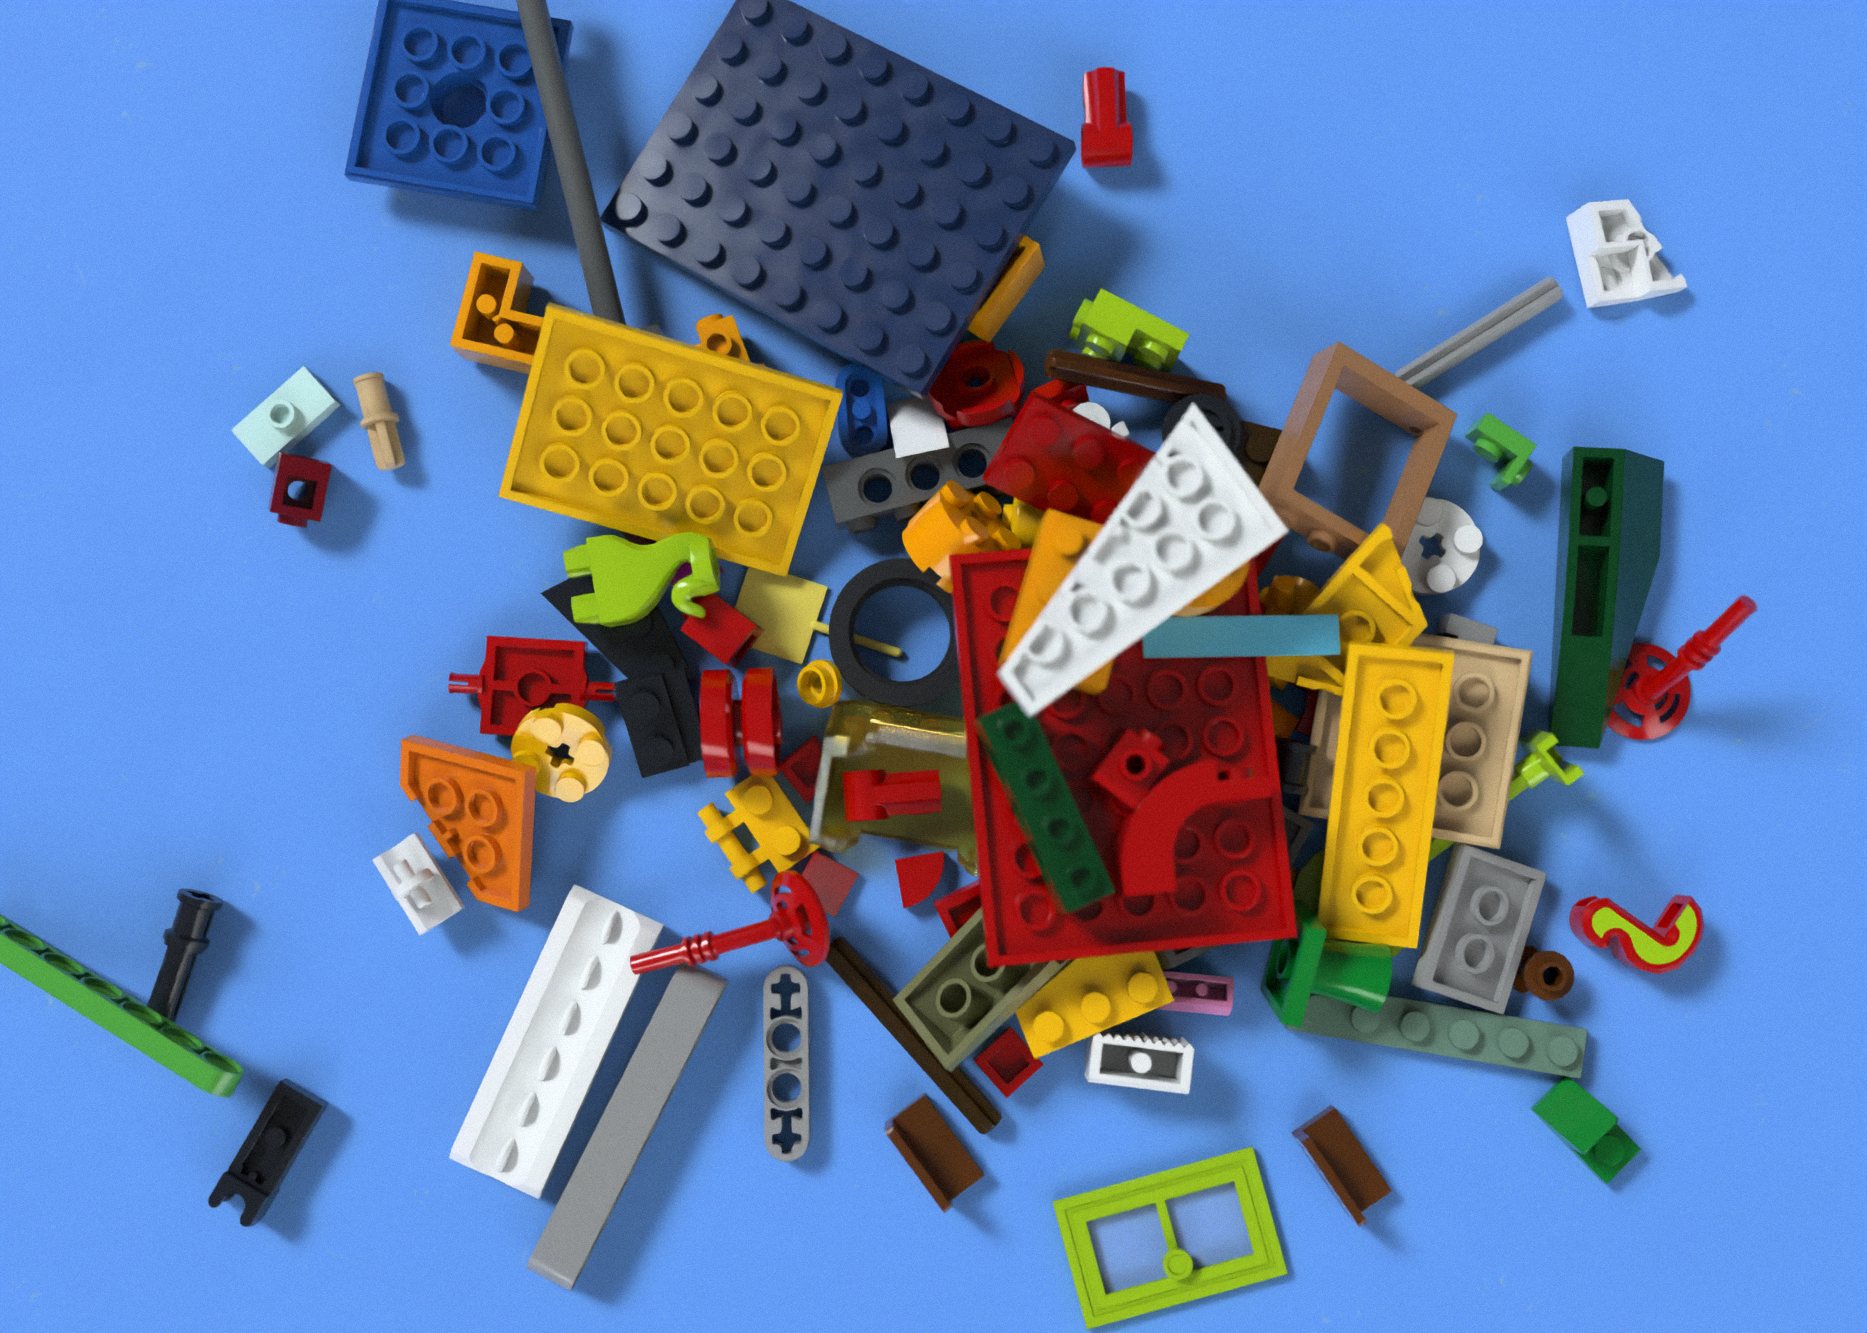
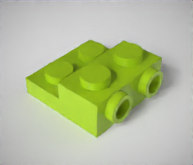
M1101 288L1094 302L1086 298L1084 299L1072 322L1073 327L1068 337L1077 341L1075 347L1082 350L1081 354L1121 362L1127 352L1134 356L1133 362L1139 367L1169 373L1190 334Z

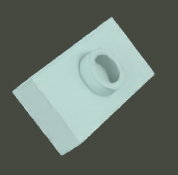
M303 366L231 431L261 465L269 469L277 462L278 451L289 452L340 407L341 404L315 375Z

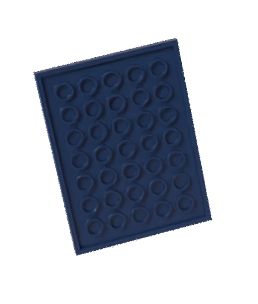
M736 0L604 210L600 220L605 228L924 400L1075 153L1076 146L1073 140L790 0Z

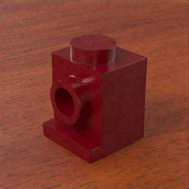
M278 451L268 504L269 512L278 514L277 522L291 526L307 528L308 520L321 522L332 464L328 461ZM301 481L305 483L307 491L302 498L294 499L289 496L288 487L292 482Z

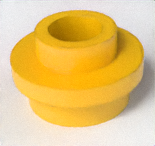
M826 659L814 660L800 671L797 678V689L800 697L807 704H811L816 708H828L835 705L841 696L842 677L836 665Z

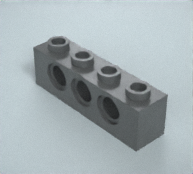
M1011 417L992 424L975 426L947 434L948 448L896 458L895 450L892 448L821 467L838 531L848 528L849 534L867 532L877 528V520L895 516L896 522L909 521L949 480L957 482L965 490H969L974 494H979L981 491H989V494L993 497L1007 495L984 483L983 474L976 478L966 477L960 472L958 464L967 456H976L984 462L987 469L1013 424ZM929 468L935 471L939 477L938 484L930 490L916 488L911 478L917 470ZM876 480L885 481L892 488L890 497L881 503L872 502L864 495L868 484Z

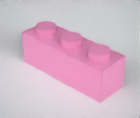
M1163 971L1175 1001L1156 1009L1223 1016L1230 1015L1233 1009L1234 977Z

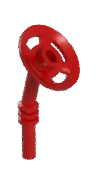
M1741 595L1705 631L1697 630L1685 642V645H1682L1677 650V657L1656 645L1647 643L1632 644L1628 656L1630 665L1624 669L1613 706L1623 702L1633 713L1643 715L1641 727L1624 721L1617 715L1613 707L1607 726L1617 734L1635 740L1654 739L1672 731L1682 721L1689 707L1691 689L1687 675L1693 670H1702L1706 663L1713 659V656L1720 653V644L1758 609L1754 600L1747 595ZM1647 656L1661 660L1666 666L1660 671L1653 667H1648ZM1635 672L1638 677L1632 679L1625 689L1627 679ZM1666 693V697L1663 704L1658 709H1656L1654 704L1659 703L1664 698V695ZM1675 694H1679L1673 713L1661 723L1659 717L1669 710Z
M785 870L778 873L772 881L770 890L772 913L769 915L768 920L716 935L712 931H707L703 935L701 933L695 934L693 938L687 936L682 939L680 944L632 955L630 957V966L635 975L682 963L695 966L698 962L703 964L707 963L708 960H718L719 954L776 938L778 941L783 942L798 962L807 967H814L822 964L829 953L830 933L826 914L818 895L810 883L798 872ZM786 886L791 889V893L783 892L779 894V888ZM782 902L787 904L786 908L782 907ZM810 926H811L812 935L806 933L807 931H809ZM806 949L809 954L803 955L798 951Z

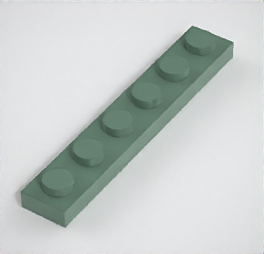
M1310 993L1302 1026L1296 1027L1284 1024V1028L1287 1030L1581 1079L1588 1031V1029L1577 1026L1387 995L1382 1008L1373 1014L1351 1004Z

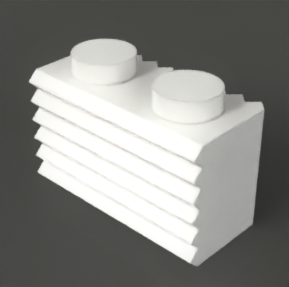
M1114 1028L1109 1032L1103 1030L1088 1037L1084 1075L1087 1081L1092 1083L1189 1094L1194 1048L1183 1037L1177 1040L1173 1035L1167 1039L1163 1034L1157 1038L1153 1033L1147 1036L1144 1032L1139 1035L1134 1031L1127 1034L1124 1029L1119 1033Z

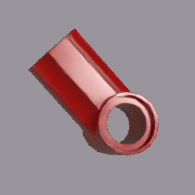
M1101 67L1086 72L1083 75L1082 83L1084 124L1081 126L1082 168L1130 167L1132 163L1133 138L1131 122H1127L1125 72L1118 71L1114 67Z
M885 769L842 773L845 822L890 819V815H920L942 812L939 770L886 773Z

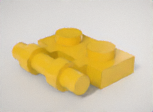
M751 775L726 792L725 795L735 808V811L724 818L713 802L697 812V815L707 828L704 834L711 844L717 842L732 864L729 868L736 881L742 879L751 894L768 884L757 868L769 859L778 873L790 869L821 847L774 776ZM743 823H745L760 845L759 848L750 854L747 853L733 832Z

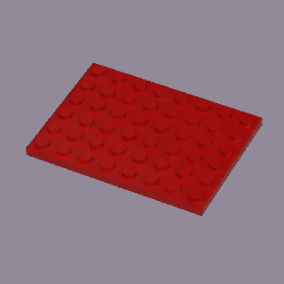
M1032 548L949 555L948 561L987 967L1297 937L1266 656L1144 658L1142 636L1114 656L1105 690L1095 696L1070 688L1035 713L1115 890L1114 893L1068 914H1060L1056 909L973 725L979 717L1016 701L997 675L1002 668L998 666V662ZM1254 556L1250 559L1246 578L1239 590L1217 608L1195 617L1261 616ZM1140 728H1144L1166 745L1161 753L1171 761L1156 781L1180 768L1209 760H1216L1218 781L1222 780L1221 771L1239 768H1253L1254 777L1270 776L1272 797L1260 800L1208 804L1194 811L1184 821L1177 833L1173 852L1177 892L1116 896L1114 852L1118 833L1128 812H1125L1087 783L1086 779L1123 731L1130 729L1136 734ZM1133 755L1127 758L1125 763L1127 771L1133 775L1140 774L1143 769L1141 759Z

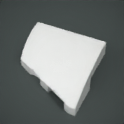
M1629 199L1588 202L1566 217L1587 308L1654 298L1679 292L1687 287L1683 275L1679 274L1673 278L1656 253L1663 247L1656 237L1647 232L1643 227L1641 216Z

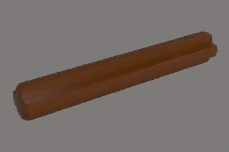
M1050 350L1044 362L1045 375L1048 378L1175 404L1179 400L1194 394H1211L1225 401L1227 399L1225 386L1220 383L1064 350Z

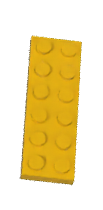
M1349 640L1316 918L1327 930L1325 938L1417 949L1455 657L1452 650Z

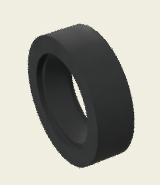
M894 558L877 562L864 568L850 579L834 603L829 622V647L833 661L841 676L850 687L875 703L892 707L921 705L943 695L960 680L952 594L936 584L942 577L930 567L923 573L911 558ZM893 586L913 587L929 594L942 607L949 624V646L942 662L930 674L912 681L889 680L874 673L859 656L854 642V622L862 605L875 593Z

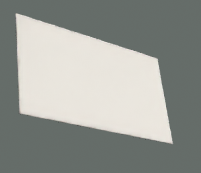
M929 395L924 400L917 397L887 404L896 458L949 447L944 419L934 410Z

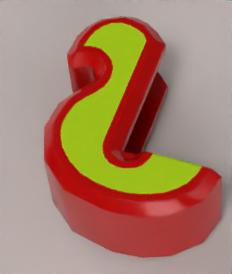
M1677 894L1669 901L1655 922L1653 929L1607 897L1601 899L1596 896L1583 898L1573 905L1569 916L1571 931L1585 945L1604 949L1609 946L1613 956L1626 967L1655 974L1678 969L1695 952L1702 939L1704 930L1702 908L1692 896Z

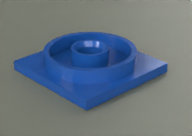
M379 0L344 173L347 179L539 212L551 151V141L519 12L452 0ZM550 17L565 75L574 26L571 20ZM459 88H475L486 97V112L477 123L466 128H459L445 122L443 105L448 95Z

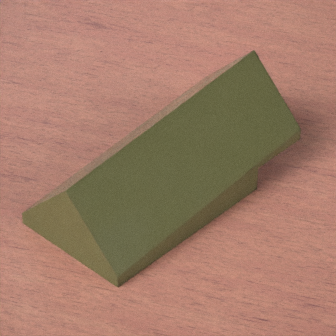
M981 907L892 1000L945 1069L953 1071L1071 959L987 967Z

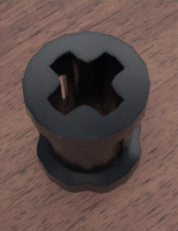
M1275 737L1281 791L1308 795L1309 787L1305 783L1311 755L1317 754L1319 746L1299 740Z

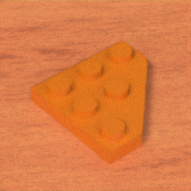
M417 735L401 739L400 787L411 802L414 800L419 801L432 821L427 827L449 859L456 856L471 880L466 885L478 901L515 912L530 906L537 767Z

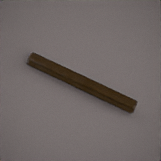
M839 936L830 943L826 962L980 1134L984 1135L995 1128L1002 1119V1114L959 1065L953 1071L945 1069L892 1000L896 996L895 993L844 937Z

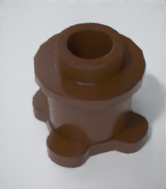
M1526 945L1512 987L1519 993L1524 994L1530 991L1534 996L1542 1000L1554 1001L1563 998L1571 990L1574 983V970L1564 955L1556 951L1544 950L1538 952L1535 947ZM1549 968L1550 977L1544 982L1543 973L1545 969Z

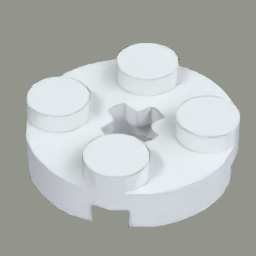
M1425 497L1402 555L1401 563L1406 568L1412 584L1411 588L1415 595H1440L1460 587L1470 578L1479 562L1480 548L1483 543L1481 531L1474 525L1471 517L1462 508L1447 500ZM1435 536L1440 541L1438 546L1442 550L1440 557L1432 555L1425 559L1421 555L1424 547L1419 543L1421 537L1429 539Z

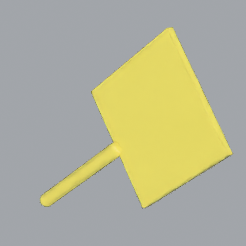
M748 567L735 608L764 630L751 648L802 665L814 630L829 635V625L817 621L828 587L794 575L787 574V577ZM853 633L854 642L857 645L894 657L902 656L903 652L900 648Z

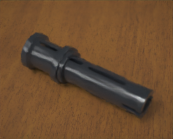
M182 888L178 890L176 897L180 903L172 927L165 929L163 934L164 944L167 946L148 1002V1007L174 1023L197 955L204 953V950L208 949L210 940L206 936L216 910H220L223 905L221 898L194 889Z

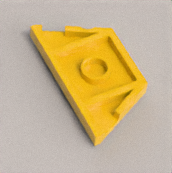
M1379 523L1297 614H1337L1339 619L1340 655L1266 656L1268 676L1293 682L1299 686L1315 690L1320 689L1342 696L1349 640L1409 646L1428 626L1420 604L1416 601L1413 594L1412 584L1406 568L1402 565L1392 540V532L1386 524Z

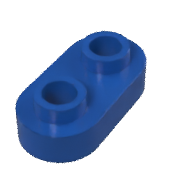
M854 362L850 363L839 372L835 388L843 390L842 400L837 413L840 442L842 448L850 457L857 458L884 451L888 442L883 378ZM858 382L867 384L869 392L863 397L853 395L851 389L854 384ZM863 429L869 430L873 434L872 441L866 445L859 444L855 440L856 433Z

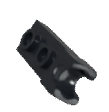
M287 1078L281 1080L232 1161L228 1171L222 1174L209 1196V1206L216 1208L222 1202L232 1199L235 1194H239L245 1201V1209L240 1217V1224L244 1227H252L261 1221L277 1196L284 1178L329 1103Z

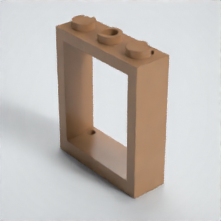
M1338 341L1313 355L1258 491L1287 529H1292L1306 537L1307 543L1319 551L1332 552L1346 561L1370 535L1293 490L1333 391L1337 389L1416 437L1382 522L1390 528L1393 535L1392 540L1401 560L1456 420L1457 413Z

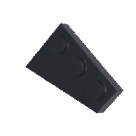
M592 575L575 579L569 578L541 593L628 679L662 669L663 671L673 669L681 664L685 665L689 681L691 682L695 679L658 605L647 616L637 622L608 627L600 624L575 623L573 618L571 597L595 593Z

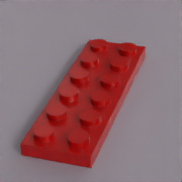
M1032 390L983 474L984 483L1045 513L1047 509H1051L1105 526L1157 453ZM1286 533L1254 556L1257 578Z

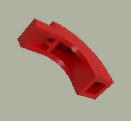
M1209 760L1180 768L1154 782L1136 810L1127 813L1118 833L1114 852L1116 896L1177 892L1173 852L1177 833L1184 821L1194 811L1208 804L1260 800L1272 797L1270 776L1254 777L1253 768H1239L1221 771L1222 780L1218 781L1216 760Z

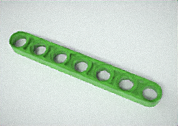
M0 914V963L199 1089L220 1097H230L233 1095L244 1074V1068L239 1063Z

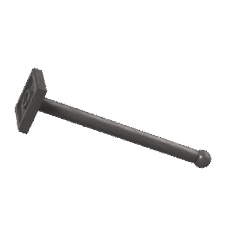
M516 0L593 315L626 325L546 0ZM658 324L639 328L666 337Z

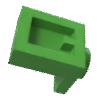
M1488 412L1475 420L1464 436L1474 443L1473 449L1480 456L1491 462H1498L1500 460L1504 463L1490 484V487L1497 492L1508 487L1510 484L1518 486L1534 464L1528 458L1537 445Z

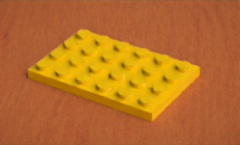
M549 302L546 307L498 497L655 541L663 540L677 533L693 532L702 534L713 541L717 558L787 577L842 400L843 390Z

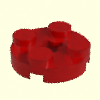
M984 340L968 341L957 345L929 391L931 405L939 415L945 418L947 426L955 430H963L969 426H983L1002 419L1013 418L1020 412L1021 400L1026 386L1023 365L1016 353L1008 348V354L1001 350H996L994 342L987 343ZM979 379L984 385L970 387V381Z

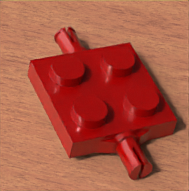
M487 636L485 661L479 675L451 672L448 680L468 683V685L448 684V690L451 694H478L481 706L480 734L514 736L522 719L530 711L539 707V711L545 708H554L557 703H568L585 709L588 701L617 703L618 700L616 694L599 693V691H615V682L590 681L586 670L588 643L585 641Z

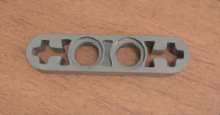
M785 964L776 967L769 973L763 988L764 1141L766 1149L772 1157L779 1161L789 1162L798 1159L804 1154L809 1145L811 1135L810 998L808 977L804 971L795 965ZM782 974H790L791 981L800 984V991L793 992L791 996V1010L801 1007L802 1017L788 1013L776 1017L772 1016V1008L778 1010L783 1008L782 993L773 990V984L781 981ZM780 1024H793L800 1031L801 1041L794 1050L784 1051L775 1045L773 1032ZM780 1074H793L799 1079L801 1093L794 1100H782L775 1094L773 1083ZM773 1108L782 1111L802 1108V1116L793 1114L791 1117L792 1132L801 1134L802 1140L794 1142L791 1150L784 1149L783 1142L774 1139V1134H779L782 1131L783 1114L774 1117Z

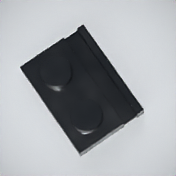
M684 664L677 665L673 669L665 671L662 669L615 682V693L642 778L686 767L690 763L703 760L700 715Z

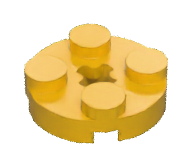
M557 703L554 708H545L539 711V707L530 711L522 719L513 736L511 743L512 761L537 767L535 789L537 792L559 798L568 803L579 801L585 793L593 791L605 778L610 766L613 751L612 744L609 746V741L605 736L606 728L594 714L573 704ZM561 743L570 747L568 754L572 758H558L550 750L549 746L558 748Z

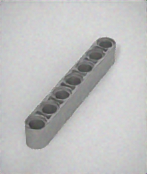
M687 963L679 964L532 1252L526 1269L569 1291L572 1290L727 986L728 979L699 964L695 966H689Z

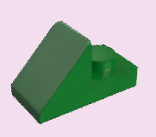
M1563 1076L1531 1108L1573 1154L1605 1184H1608L1642 1150L1616 1124L1619 1119L1570 1077Z

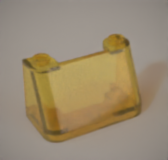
M843 700L835 703L823 739L808 843L820 845L825 850L831 852H843L849 847L857 845L861 834L958 850V862L965 867L969 874L979 877L964 719L857 700ZM885 769L886 773L939 770L942 812L920 815H890V819L845 822L842 773Z

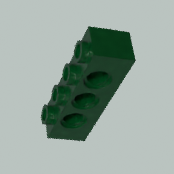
M1017 701L979 717L973 725L1058 913L1068 914L1114 893L1113 885L1035 714L1028 718Z

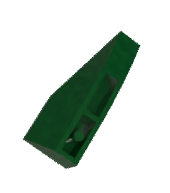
M1575 446L1562 458L1548 732L1552 733L1559 742L1553 746L1600 748L1660 558L1664 461L1626 449Z

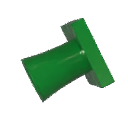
M1293 899L1297 937L1274 939L1272 941L1260 986L1262 994L1281 1024L1296 1027L1302 1026L1310 993L1342 1001L1373 1014L1377 1013L1386 1000L1391 983L1392 955L1387 944H1360L1325 939L1327 930L1304 901Z

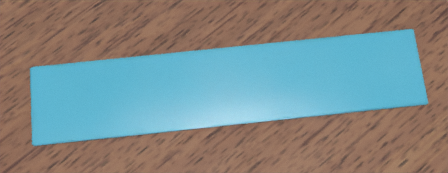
M1337 614L1169 617L1143 636L1144 658L1340 655L1339 619Z

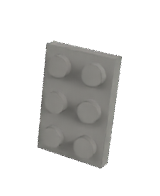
M1455 842L1411 985L1504 1015L1547 873L1467 844Z

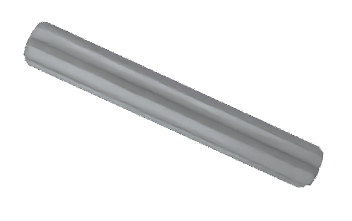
M1546 277L1402 367L1393 375L1419 389L1558 302L1563 297L1561 287L1553 277Z

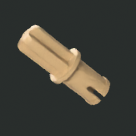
M380 372L366 373L353 379L364 418L360 421V426L362 429L367 430L376 467L380 471L395 470L405 464V457L396 423L400 420L399 415L392 411L384 383V374Z

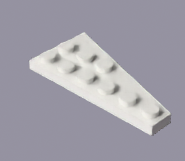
M1194 403L997 674L1028 718L1288 532L1287 528Z

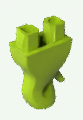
M693 532L677 533L649 545H638L615 535H602L586 538L587 544L579 545L563 552L568 578L575 579L592 575L595 593L571 597L573 618L575 623L600 624L615 627L641 620L658 604L677 570L686 562L691 563L692 574L678 581L674 585L671 595L674 606L681 612L700 618L705 617V608L700 604L692 602V598L713 594L720 590V571L715 547L711 538Z

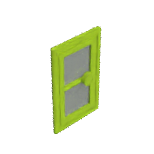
M1253 1147L1052 1201L1087 1329L1288 1274Z

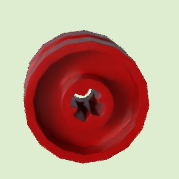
M774 667L748 668L742 682V700H739L736 677L729 669L703 670L700 688V732L704 770L707 778L735 777L740 766L741 746L744 749L747 770L752 776L779 775L781 744L783 742V717Z

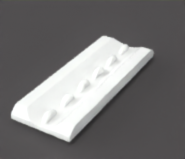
M575 884L452 1146L450 1159L491 1176L537 1199L541 1198L642 974L635 975L632 972L630 957L654 950L665 924Z

